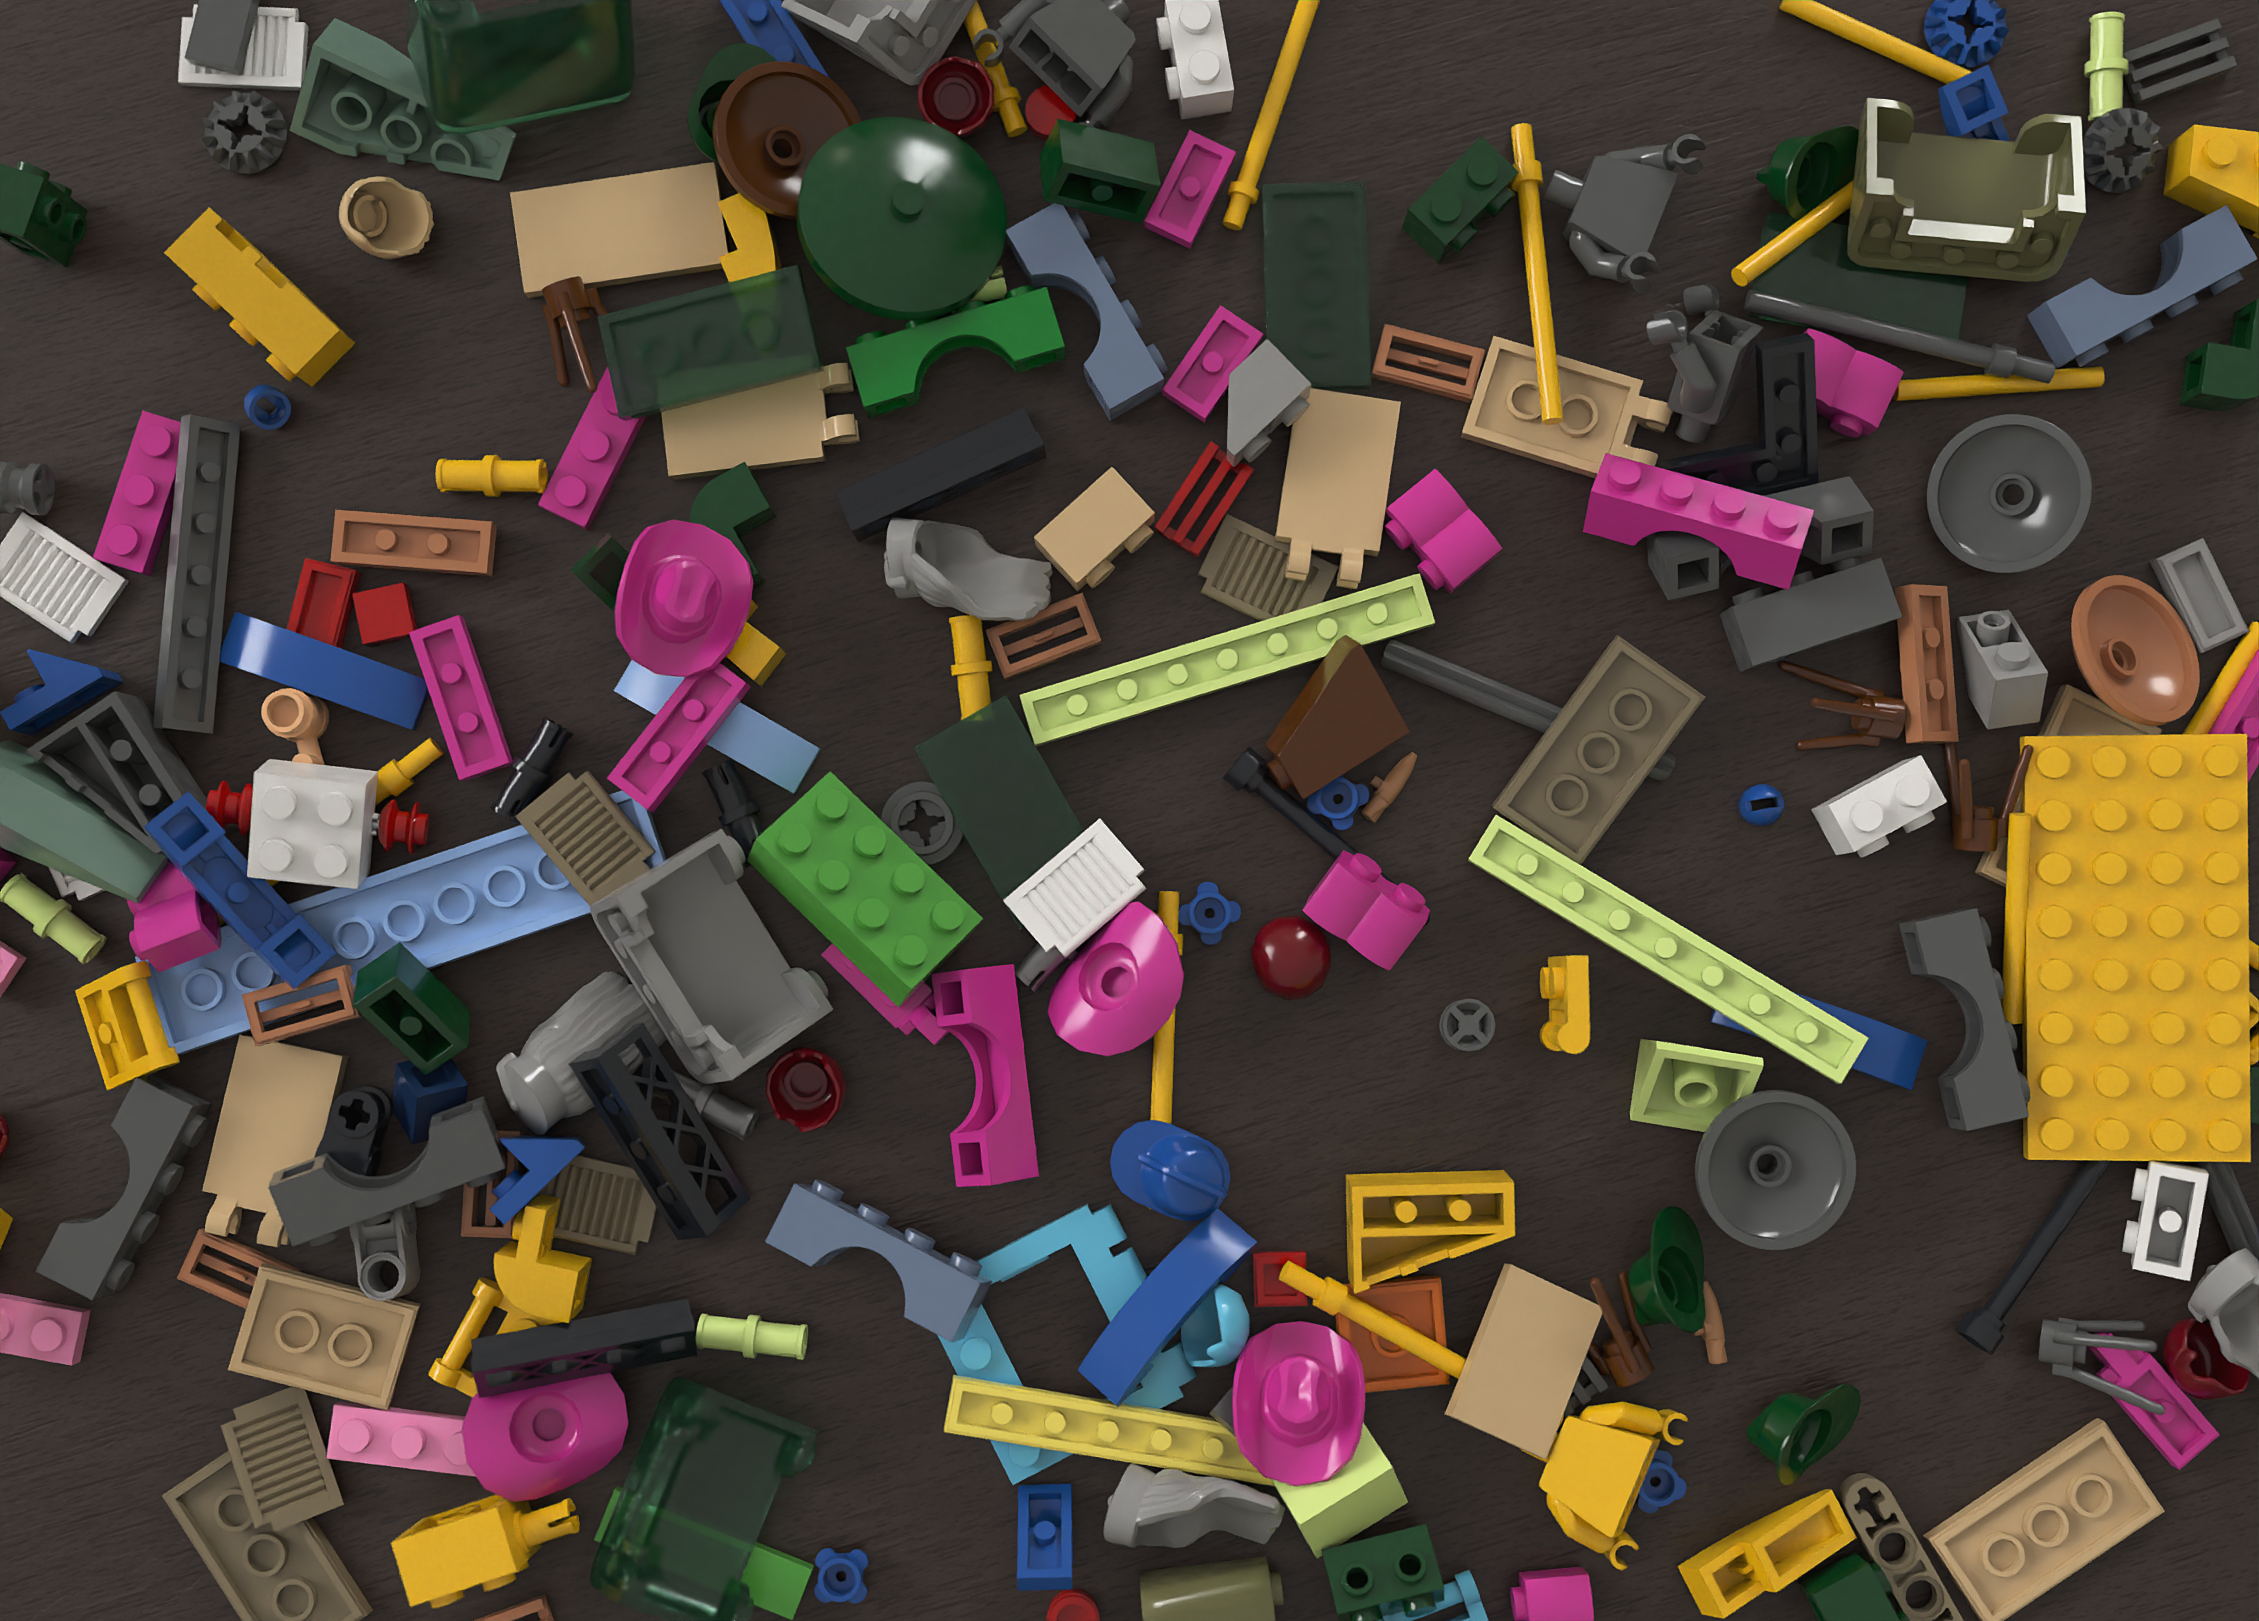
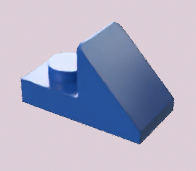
M28 649L27 653L46 685L39 684L21 691L14 697L16 703L1 711L0 714L11 731L35 735L124 682L118 673Z
M502 1136L499 1140L529 1170L522 1176L514 1169L491 1191L498 1200L489 1210L505 1225L585 1148L586 1143L579 1136Z
M1072 1483L1018 1485V1591L1073 1589Z

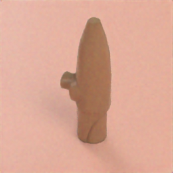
M1411 752L1401 759L1383 780L1376 775L1372 778L1369 784L1376 789L1374 795L1361 812L1367 820L1375 824L1384 810L1396 799L1413 771L1417 759L1415 753Z
M1704 1281L1703 1294L1706 1318L1703 1327L1693 1333V1335H1701L1705 1340L1709 1363L1722 1364L1728 1362L1724 1345L1725 1333L1716 1296L1708 1281Z

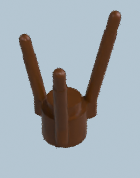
M577 276L557 281L542 289L547 303L542 306L549 327L554 363L560 385L565 386L569 381L561 329H567L587 391L589 393L597 391L593 370L578 325L591 320L588 310H592L632 369L635 372L642 371L643 366L602 305L596 288L586 290L582 278Z
M1783 660L1779 663V668L1783 671L1859 697L1855 703L1812 698L1810 705L1813 708L1851 715L1852 728L1860 730V732L1857 734L1800 740L1796 743L1798 750L1827 749L1854 745L1878 747L1881 738L1896 740L1900 736L1906 715L1905 704L1902 699L1885 697L1884 690L1866 688Z
M1945 743L1944 749L1952 808L1951 832H1953V848L1966 851H1996L1997 838L2008 837L2009 813L2014 811L2034 749L2031 745L2023 747L1999 817H1993L1994 807L1972 805L1970 762L1967 759H1962L1958 763L1956 743Z
M1621 1271L1618 1274V1280L1631 1331L1623 1330L1600 1279L1593 1277L1590 1280V1285L1612 1332V1336L1602 1343L1605 1352H1601L1591 1341L1587 1354L1593 1360L1601 1376L1610 1373L1617 1387H1626L1645 1379L1653 1373L1655 1368L1648 1355L1652 1347L1644 1333L1643 1326L1636 1320L1634 1300L1628 1284V1274Z

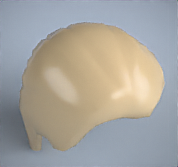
M375 176L358 180L348 188L340 201L339 222L348 238L361 250L382 259H395L419 253L420 249L424 248V243L429 241V235L434 226L431 203L427 201L423 193L406 188L393 178Z

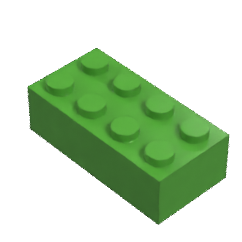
M831 771L755 840L747 859L771 885L898 1007L969 939L983 920L965 900Z

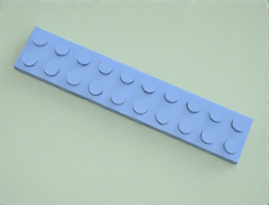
M624 791L610 794L609 796L655 849L656 852L645 863L651 869L665 861L666 857L651 812ZM523 825L367 877L358 889L338 887L288 904L296 914L300 913L336 952L332 958L313 974L343 965H351L353 985H356L358 970L399 942L429 970L591 914L589 904ZM228 925L221 927L222 941L219 950L162 972H158L148 962L152 977L147 980L169 1047H175L178 1055L251 1031L242 994L285 982ZM137 956L135 957L136 962L142 961ZM337 980L259 1002V1010L263 1012L339 990ZM301 1013L266 1022L263 1025L266 1026Z

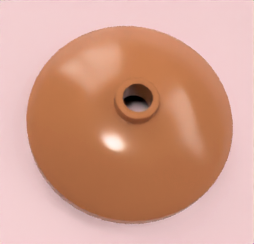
M2123 575L2107 576L2086 587L2079 595L2073 609L2071 641L2079 669L2093 692L2113 711L2142 725H2164L2185 715L2197 697L2200 670L2193 640L2176 610L2155 589L2132 577Z

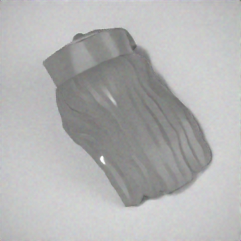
M893 517L890 520L887 530L886 551L884 553V573L886 584L894 588L898 598L922 597L926 602L935 607H953L981 620L995 621L1028 620L1050 604L1051 592L1049 589L1051 588L1049 578L1053 573L1051 562L1000 554L986 542L985 538L977 530L969 527Z
M612 971L603 972L593 981L579 989L556 1013L541 1023L531 1033L519 1057L509 1053L496 1065L502 1091L511 1109L532 1132L543 1135L563 1117L568 1118L579 1115L595 1107L569 1065L570 1062L583 1052L606 1047L631 1026L642 1022L658 1047L667 1040L633 984H628L627 979ZM635 1043L619 1054L620 1059L631 1075L640 1067L644 1060Z
M2244 1248L2234 1252L2216 1266L2210 1265L2207 1268L2206 1274L2199 1280L2188 1302V1308L2199 1322L2202 1323L2207 1319L2210 1321L2214 1335L2219 1342L2221 1353L2229 1362L2247 1369L2259 1379V1260L2248 1249Z
M1131 1463L1114 1494L1108 1498L1109 1508L1104 1524V1538L1108 1542L1135 1548L1138 1545L1178 1548L1194 1543L1198 1538L1210 1531L1222 1530L1264 1545L1275 1532L1276 1527H1279L1284 1516L1285 1507L1279 1504L1275 1497L1235 1481L1213 1476L1198 1477L1176 1469H1163L1156 1474L1136 1463Z

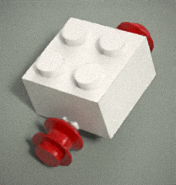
M275 759L267 760L254 772V784L247 783L241 793L231 792L228 781L223 780L218 790H210L206 802V811L223 829L227 824H237L241 836H246L250 832L247 877L353 889L360 887L370 874L373 835H378V839L386 852L392 849L395 842L406 843L409 854L413 855L417 844L426 845L430 826V815L421 813L420 802H416L410 812L399 811L396 800L392 799L382 809L381 814L375 813L378 771Z

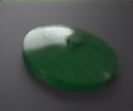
M905 117L875 118L856 123L835 134L821 146L810 161L803 176L797 200L796 219L799 239L803 251L816 274L835 294L846 302L863 311L884 318L923 320L947 314L963 306L974 298L990 280L1005 245L1007 230L1005 202L1000 186L986 162L973 148L953 133L918 119Z

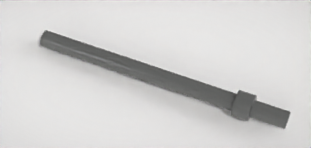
M1752 289L1749 290L1744 304V310L1982 367L1985 374L2007 379L2011 374L2050 383L2055 372V363L2017 354V349L1997 343H1994L1991 347H1986Z

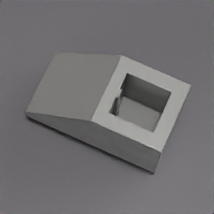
M1268 339L1229 374L1227 461L1233 467L1243 458L1248 462L1256 459L1269 446L1272 440L1268 435L1281 422L1287 427L1292 425L1310 406L1306 399L1310 394L1311 383Z
M2009 610L1986 611L1981 614L1958 617L1957 630L1968 696L1987 730L2039 722L2048 671Z

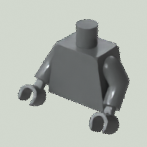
M1022 0L999 20L1001 26L996 31L983 29L975 35L973 52L986 42L993 43L998 49L986 58L984 66L986 68L997 66L1002 61L1004 55V44L1012 38L1013 41L1009 48L1079 117L1085 112L1090 114L1085 122L1078 124L1099 129L1102 124L1106 127L1131 93L1133 60L1128 51L1136 39L1134 33L1125 25L1129 20L1130 11L1123 0H1104L1103 2L1101 0Z
M1685 134L1679 137L1673 145L1640 146L1608 152L1605 156H1595L1583 180L1559 170L1554 171L1543 199L1571 210L1562 231V236L1569 241L1571 251L1588 274L1621 283L1630 280L1633 288L1638 293L1644 294L1650 290L1651 286L1647 278L1641 274L1647 271H1653L1656 274L1661 272L1657 261L1648 252V249L1679 174L1671 170H1674L1676 165H1679L1685 173L1695 175L1703 167L1697 158H1687L1692 151H1703L1707 148L1697 135Z
M1710 284L1689 287L1683 291L1685 308L1688 315L1705 313L1706 316L1700 324L1689 332L1687 340V321L1684 314L1679 311L1656 313L1654 320L1647 323L1648 337L1653 345L1667 343L1672 345L1673 352L1670 354V358L1677 369V374L1667 407L1681 414L1676 435L1694 443L1705 442L1710 426L1717 425L1733 409L1754 356L1755 343L1759 342L1764 329L1763 326L1718 311L1719 295L1717 289Z

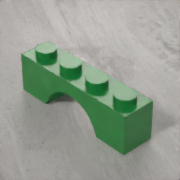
M1031 285L1018 287L1007 292L1005 299L985 305L984 301H972L957 308L955 315L938 320L935 317L911 320L905 325V330L886 335L885 331H873L858 337L856 344L846 347L868 417L873 418L918 404L920 388L925 374L939 358L954 350L979 348L990 351L1004 359L1017 374L1066 359L1065 345L1047 287L1037 290Z

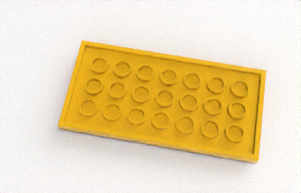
M2247 734L2020 737V755L2025 745H2031L2034 749L2020 791V813L2031 814L2022 1023L2023 1075L2030 1089V1101L2026 1103L2029 1117L2023 1118V1157L2028 1160L2251 1162Z

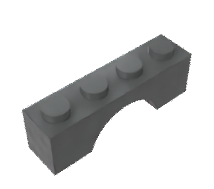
M1850 476L1765 495L1768 498L1814 510L1800 555L1823 565L1872 553L1874 510ZM1661 531L1647 535L1648 565L1668 600L1719 589L1720 578L1732 562L1727 554L1717 545L1700 536L1681 531Z
M1977 908L1899 923L1911 974L1927 977L1944 985L1956 997L1965 1016L1966 1036L1963 1048L1955 1062L1937 1076L1949 1128L1969 1131L2029 1117L2026 1103L2030 1101V1089L2023 1073L2017 1070L2013 1051L2017 1049V1037L2012 1024L2004 1018L2000 999L2004 998V985L1999 972L1991 966L1987 950L1991 946V933L1986 920L1983 917H1979Z
M157 1075L136 1077L111 1124V1127L122 1139L129 1156L130 1174L124 1194L109 1212L99 1218H79L60 1223L35 1272L91 1300L99 1299L122 1290L133 1274L135 1263L131 1262L139 1244L145 1243L152 1236L159 1223L160 1216L156 1214L164 1196L170 1195L183 1177L184 1167L181 1166V1163L189 1147H195L208 1128L209 1119L205 1118L212 1103Z
M483 1096L433 1114L426 1147L413 1163L401 1171L385 1176L359 1175L340 1166L326 1153L274 1172L268 1188L292 1247L307 1241L310 1246H318L341 1235L342 1228L358 1222H362L364 1227L381 1223L394 1215V1209L414 1202L416 1207H423L444 1198L447 1195L446 1190L464 1183H467L469 1188L489 1183L499 1176V1170L505 1169L506 1152L502 1142L499 1140V1134Z

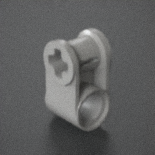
M413 1203L394 1209V1215L390 1217V1223L364 1227L362 1222H358L349 1226L355 1248L358 1283L361 1291L373 1300L386 1301L409 1294L416 1288L420 1280L421 1268L416 1240L417 1221ZM387 1260L394 1263L399 1272V1280L393 1289L386 1287L380 1277L381 1267Z

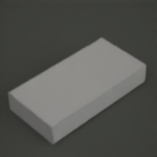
M2204 538L2149 562L2168 602L2186 625L2197 654L2206 652L2249 632Z

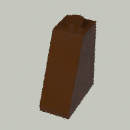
M1344 635L1335 642L1266 742L1265 746L1273 758L1266 765L1283 791L1290 787L1302 799H1305L1410 732L1359 642L1347 635Z

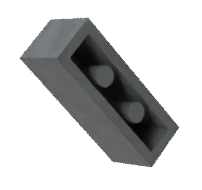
M1861 556L1841 560L1830 565L1833 574L1814 579L1812 571L1793 576L1789 590L1784 589L1765 596L1763 588L1760 587L1732 597L1734 606L1722 612L1720 617L1739 672L1741 673L1889 624L1901 618L1902 615L1882 558L1863 563Z

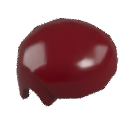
M956 56L946 57L928 68L918 85V109L926 122L944 128L959 138L968 137L984 128L995 111L996 89L989 73L977 61Z
M1298 915L1276 917L1261 927L1251 947L1252 964L1260 985L1267 992L1284 1000L1304 999L1323 987L1331 968V952L1324 933L1319 926Z
M798 1047L779 1056L767 1072L765 1094L778 1120L786 1121L798 1127L800 1132H811L827 1126L842 1108L847 1084L842 1068L830 1055L814 1048Z
M2193 1317L2178 1321L2171 1328L2163 1349L2164 1361L2169 1374L2181 1390L2189 1396L2204 1400L2244 1393L2250 1381L2249 1371L2229 1362L2221 1353L2219 1342L2214 1335L2211 1324L2205 1321L2201 1323Z

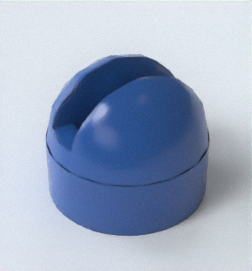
M268 384L256 385L249 390L244 398L245 412L249 419L259 428L266 430L277 429L284 425L290 417L291 404L289 399L281 390ZM264 397L276 407L270 415L257 404L260 398Z
M1757 784L1747 788L1741 794L1738 803L1739 812L1742 818L1751 825H1770L1776 822L1782 815L1784 800L1781 793L1775 787L1768 784ZM1773 798L1775 808L1768 807L1752 811L1751 801Z

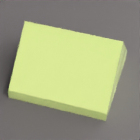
M1641 1039L1630 1108V1120L1705 1132L1714 1118L1734 1101L1753 1093L1764 1066L1763 1058Z
M1364 1423L1361 1439L1353 1459L1328 1481L1295 1487L1272 1480L1317 1559L1323 1556L1322 1550L1339 1546L1408 1503L1393 1467Z

